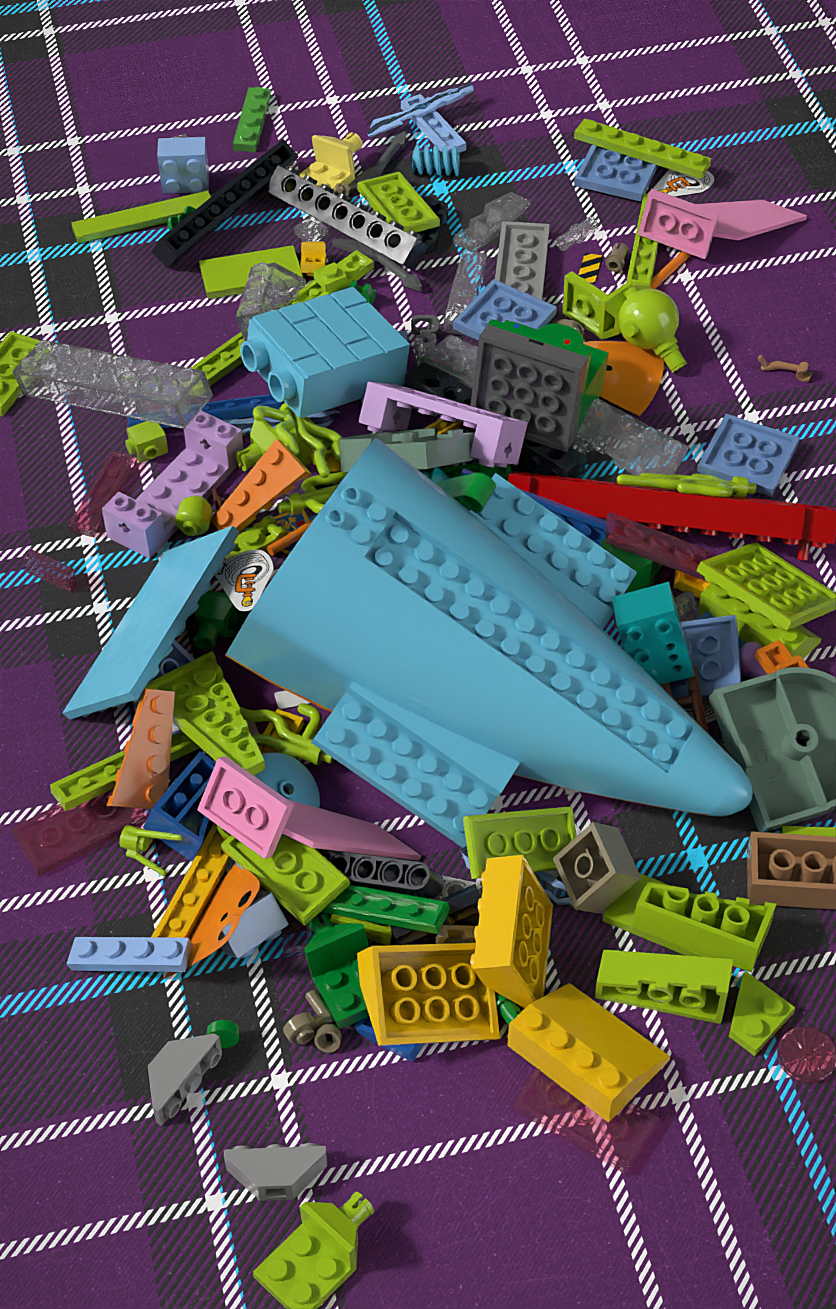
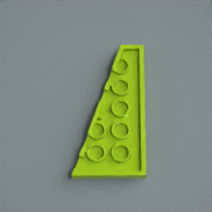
M213 651L147 683L146 689L175 692L173 724L216 762L218 758L226 756L253 776L265 770L264 758L255 739L252 738L249 732L248 724L241 715L239 705L229 684L226 683L223 677L222 669L218 666Z

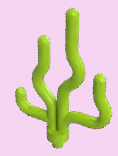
M286 403L282 404L280 410L268 406H257L253 409V416L256 421H262L264 417L282 421L276 425L275 433L293 454L297 456L299 454L297 442L293 435L289 433L295 427L300 440L315 450L313 458L321 477L327 478L330 475V470L325 460L327 448L321 441L310 434L333 442L331 446L332 453L336 460L341 461L339 438H342V436L337 432L312 424L304 418H299Z
M348 472L332 473L327 478H323L320 475L307 478L301 485L304 494L291 493L285 496V501L277 503L279 513L288 511L293 516L302 513L305 508H310L318 514L325 505L324 503L329 500ZM339 483L337 485L323 488L320 490H316L315 488L316 486L320 485H330Z
M641 473L639 476L621 474L617 477L619 485L678 490V492L683 494L711 497H746L747 493L754 494L756 492V484L748 483L746 477L734 476L732 480H724L706 474H692L688 476Z
M306 703L298 705V712L311 718L302 736L291 732L284 718L275 711L266 709L253 711L239 706L244 720L250 722H271L275 725L278 734L282 738L279 739L265 734L251 735L255 739L257 746H267L281 751L280 753L289 755L295 759H304L315 765H320L322 761L330 764L333 763L334 758L311 743L322 723V715L314 706Z

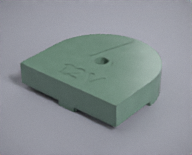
M437 428L339 438L341 471L349 472L375 438L382 441L416 469H429L476 460L478 458L470 456L475 432L463 433V429L448 431V434H438Z
M791 667L779 669L771 674L714 690L709 696V701L728 752L751 780L753 792L749 808L758 832L767 833L780 829L782 826H790L825 815L836 809V677L816 669Z

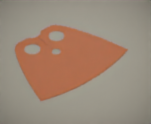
M590 341L582 343L609 352L607 365L612 366L613 369L605 371L600 396L640 416L648 407L659 388L663 375L664 359H661L660 355L656 356L653 349H640L629 342Z
M234 864L211 896L189 937L193 947L187 968L218 950L232 936L239 924L241 915L250 906L260 888L259 880L250 871L241 869ZM251 891L252 893L248 901L242 907H238L241 898ZM228 913L227 917L221 922L224 914ZM231 924L228 934L219 941L218 936L225 926ZM167 972L164 979L178 972Z

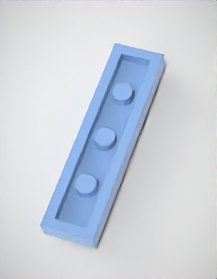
M419 94L402 100L401 109L403 111L409 110L412 104L423 102L425 98ZM430 104L416 107L412 112L418 109H426ZM436 110L419 118L415 116L410 118L430 141L438 146L440 151H442L444 145L447 146L448 152H451L453 146H456L458 153L466 151V142Z
M75 937L67 965L71 971L185 972L193 944L189 938Z

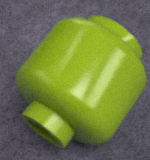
M193 495L184 498L180 502L176 513V526L188 536L204 534L209 529L212 519V506L202 496Z

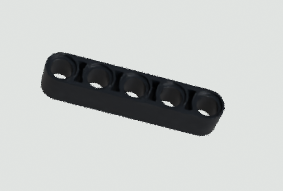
M315 848L349 879L350 885L427 899L437 897L444 887L443 877L421 862Z

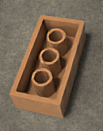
M751 832L747 848L748 899H750L749 903L764 905L765 902L775 903L776 906L836 909V837Z

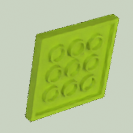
M757 542L701 561L697 572L705 576L706 581L722 587L730 597L743 601L749 605L753 612L766 616L772 620L776 627L783 630H790L836 610V593Z

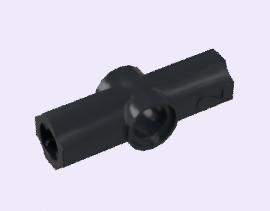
M476 884L447 897L438 896L433 898V900L448 902L450 910L443 925H457L458 922L479 914L478 901L482 896ZM390 925L398 945H409L429 935L432 937L436 936L435 933Z

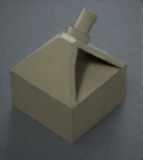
M592 822L553 858L573 907L576 910L600 914L641 879L619 829L609 825Z

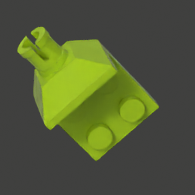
M571 271L565 275L563 314L602 340L621 333L618 324L619 311L626 300L623 293L633 287V283L628 281L607 295L604 291Z
M308 416L303 417L306 421L315 424ZM254 419L250 434L251 445L235 452L236 462L240 468L242 467L243 471H247L255 466L276 439L282 441L276 435L275 429L265 419L262 421ZM294 427L289 433L293 435L299 448V454L296 457L306 466L312 463V448L300 440ZM310 434L316 439H319L325 445L327 451L332 450L331 446L333 442H331L328 439Z
M354 1192L351 1198L339 1208L333 1203L304 1202L300 1206L302 1224L253 1271V1277L286 1309H318L356 1270L358 1250L357 1229L368 1216L374 1213L373 1206L366 1198L361 1202L360 1200L363 1198V1195L359 1192Z

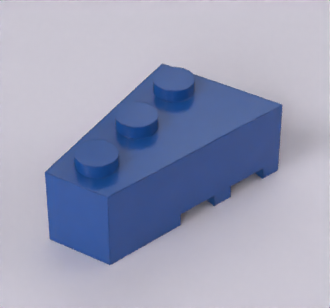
M202 752L198 753L154 805L143 826L144 829L181 835L182 839L180 841L160 840L191 862H193L203 842L205 829L209 818L197 809L216 765L215 761Z

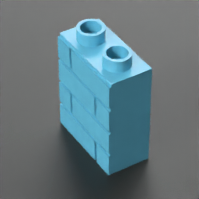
M354 287L331 293L330 296L327 294L307 300L305 303L300 302L280 308L279 311L273 310L253 316V319H249L247 341L241 344V357L249 371H257L268 383L269 390L276 401H284L299 418H303L364 398L368 381L403 385L410 344L369 302H366L367 300Z

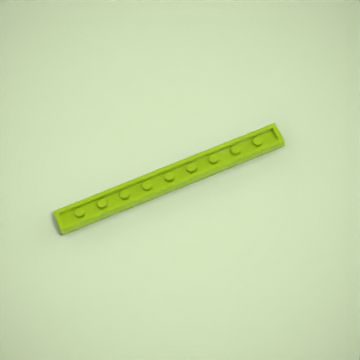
M356 250L337 263V265L340 266L345 260L352 259L353 268L359 266L360 275L353 279L347 278V284L325 292L317 281L313 280L271 311H279L280 308L300 302L305 303L307 300L327 294L330 296L331 293L344 290L349 287L352 280L357 281L374 269V261ZM248 327L180 375L181 383L195 393L200 394L243 363L241 344L247 341Z

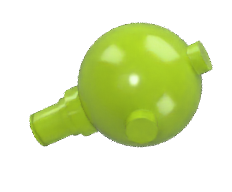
M636 285L625 291L623 294L626 300L623 302L618 316V324L623 337L637 348L653 349L656 356L660 355L661 359H664L672 373L685 366L687 362L680 353L677 346L678 341L674 336L679 325V313L672 298L657 289L647 288L639 290Z

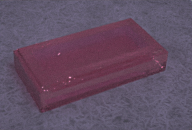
M28 549L23 554L27 573L70 593L76 589L77 584L73 568L32 549Z

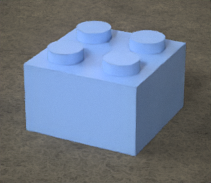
M205 137L159 138L157 158L162 194L209 192V167Z

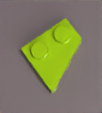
M745 971L740 984L729 1037L755 1056L794 1014L795 1007Z

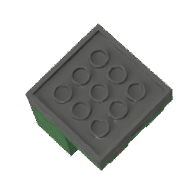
M491 319L479 336L471 406L528 422L524 436L525 439L567 452L602 393L609 352L585 345L583 335L568 325L548 324L535 329L513 321L505 320L503 323Z

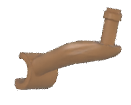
M758 356V361L762 364V371L776 369L796 371V378L801 382H808L813 372L807 371L809 366L807 362H801L799 365L783 361L766 363L764 356Z

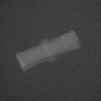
M590 216L580 224L572 225L568 232L557 237L556 241H559L556 243L558 248L566 251L572 245L583 242L586 236L598 230V221Z

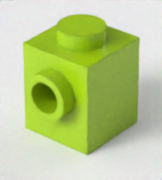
M156 418L127 428L128 440H125L127 450L130 455L134 454L139 463L168 453L166 434Z

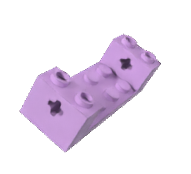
M368 381L359 423L368 425L367 430L377 433L407 430L413 407L419 409L418 412L440 415L441 419L452 422H464V426L476 428L470 456L478 458L479 464L489 467L496 465L505 468L507 464H518L528 422L397 384Z
M198 410L183 425L186 448L136 500L118 492L102 508L107 537L151 559L179 529L176 526L175 517L180 502L184 498L193 495L202 496L207 499L212 494V489H217L238 466L235 452L244 449L241 429Z

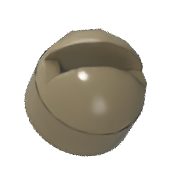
M323 1024L315 1035L316 1047L327 1053L336 1051L341 1042L339 1028L334 1024ZM328 1034H332L333 1041H328Z

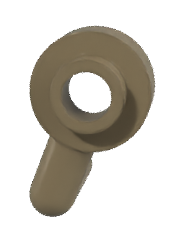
M316 990L309 991L305 998L317 1015L311 1016L308 1012L300 1013L290 1019L283 1028L284 1034L292 1044H305L315 1036L317 1028H320L323 1024H330L333 1021L329 1009Z

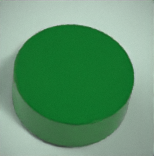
M218 1020L207 1027V1035L216 1034L219 1036L221 1048H230L239 1042V1027L232 1021Z

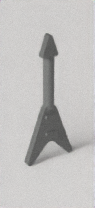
M405 131L391 139L390 147L374 167L355 177V180L348 185L351 187L349 194L358 192V182L382 176V171L400 148L403 149L405 147Z
M332 240L334 247L351 253L357 250L373 261L380 262L403 280L404 286L422 291V285L417 275L409 274L392 259L356 240Z

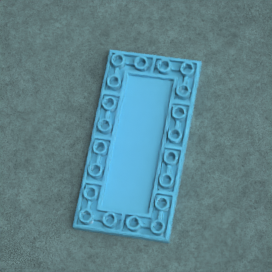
M234 526L165 551L63 711V714L68 719L80 716L87 717L97 711L104 712L107 708L113 706L120 707L124 703L140 700L142 691L146 689L145 686L149 680L158 674L160 670L158 665L161 660L172 651V642L185 630V621L197 610L199 598L210 589L211 584L209 582L212 577L223 568V559L235 548L236 544L234 541L239 535V531Z

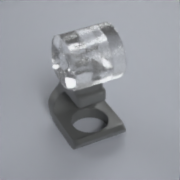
M414 315L411 319V334L417 335L414 340V356L418 361L425 359L431 362L436 358V340L440 336L439 319L435 315ZM420 321H425L429 323V325L426 328H418L415 326L416 323Z

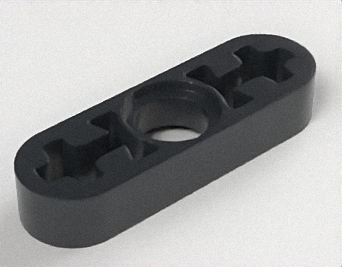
M435 200L428 204L435 214L438 212L437 216L440 219V226L417 232V234L422 236L420 241L428 245L424 254H430L436 250L446 225L448 205L444 201Z

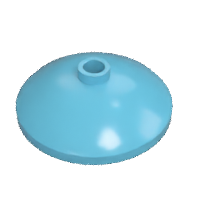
M282 753L262 754L265 770L254 775L257 779L288 800L317 808L320 807V795L315 779L301 762ZM283 786L288 789L289 795L283 791Z

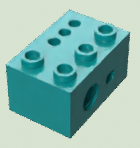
M669 582L612 597L616 625L625 652L659 685L695 676L689 647Z

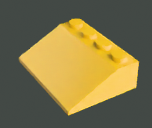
M523 855L487 858L486 870L482 872L481 876L483 893L482 898L478 901L480 916L479 924L474 930L476 948L475 953L471 955V968L486 987L526 1008L530 1003L544 997L553 904Z
M476 943L371 946L357 953L360 987L378 1046L500 1039L495 991L486 987L471 968V955L475 953Z
M570 983L530 1003L509 1023L507 1046L608 1123L670 1060L668 1054Z

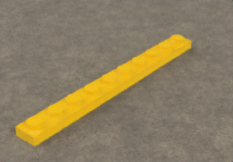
M277 709L276 713L284 718L290 731L299 735L304 725V718ZM269 722L263 734L282 739L275 725ZM258 746L261 754L281 752L267 746ZM216 823L210 829L151 937H190L232 859L222 850L221 844L226 839L220 835Z

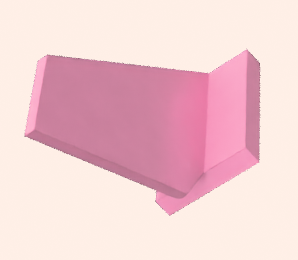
M651 189L648 194L638 235L705 259L708 255L713 236L741 240L807 219V215L765 200L693 204Z
M226 756L218 758L197 809L264 859L273 856L281 834L312 848L417 861L421 858L420 854L374 823L284 798Z

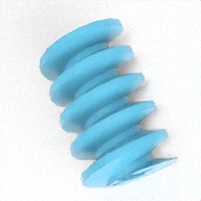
M416 144L412 156V174L417 168L419 174L422 175L426 168L428 175H432L435 168L437 175H441L443 169H445L447 176H450L454 169L456 176H459L460 153L457 152L456 146H453L451 152H448L447 146L444 145L442 151L439 152L438 146L435 145L432 152H430L428 145H425L424 150L420 151L419 144Z

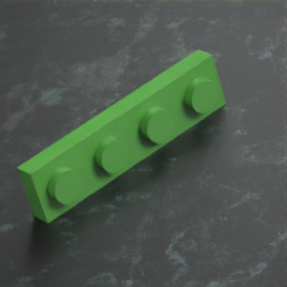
M248 87L233 142L234 151H257L271 98V89Z

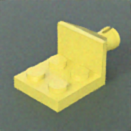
M353 132L349 133L343 140L329 136H312L316 161L301 172L300 177L304 178L306 174L318 181L317 186L321 187L323 183L334 190L337 183H340L342 188V184L349 185L355 180L353 153L362 148L361 138L356 133L353 135Z

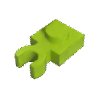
M352 259L345 260L340 266L334 262L313 271L314 279L325 292L347 284V278L353 279L360 275L359 266L353 268Z

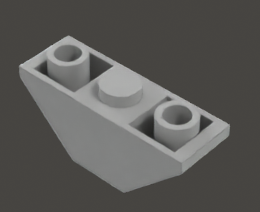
M208 1034L168 1041L148 1065L152 1106L157 1124L162 1126L168 1118H173L178 1113L182 1101L187 1094L193 1093L199 1087L205 1072L217 1065L222 1056L219 1036Z
M305 1143L300 1147H285L273 1144L266 1148L253 1149L249 1146H236L233 1149L224 1150L226 1170L260 1201L295 1199L327 1167L326 1146H319L315 1143Z

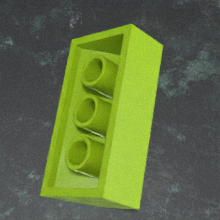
M711 584L700 595L698 615L701 616L706 612H709L715 618L736 615L738 637L745 643L754 641L764 647L780 639L793 657L800 655L802 659L821 643L820 637L801 625L790 630L776 627L772 620L764 615L753 612L749 605L741 600L730 597L727 591L718 585Z

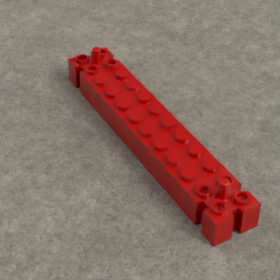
M515 471L509 474L508 482L521 490L609 521V518L619 519V524L635 526L636 522L647 523V528L663 529V525L674 526V531L690 532V528L701 529V534L717 535L718 531L728 532V537L741 539L745 538V534L755 535L756 540L772 542L773 537L782 538L783 543L799 545L797 560L801 561L808 560L810 544L812 547L827 548L828 543L835 544V507L738 496L711 497L683 494L678 492V490L626 486L613 482Z

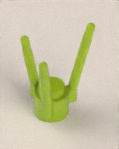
M126 825L121 833L119 842L121 848L127 849L126 857L136 859L158 874L165 876L167 873L164 869L139 854V852L148 849L151 839L180 841L182 836Z

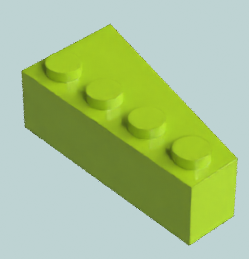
M647 882L636 904L632 928L711 958L733 959L732 966L752 973L769 931L776 904L765 902L764 906L751 904L749 903L750 899L737 897L736 901L717 898L716 893L705 892V894L698 895L689 893L687 888Z
M603 950L596 982L595 998L721 1024L729 989L733 959Z

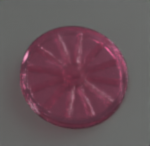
M798 1027L788 1031L781 1038L777 1048V1059L783 1071L791 1078L800 1082L814 1083L825 1079L833 1071L836 1064V1048L831 1039L823 1032L811 1027Z

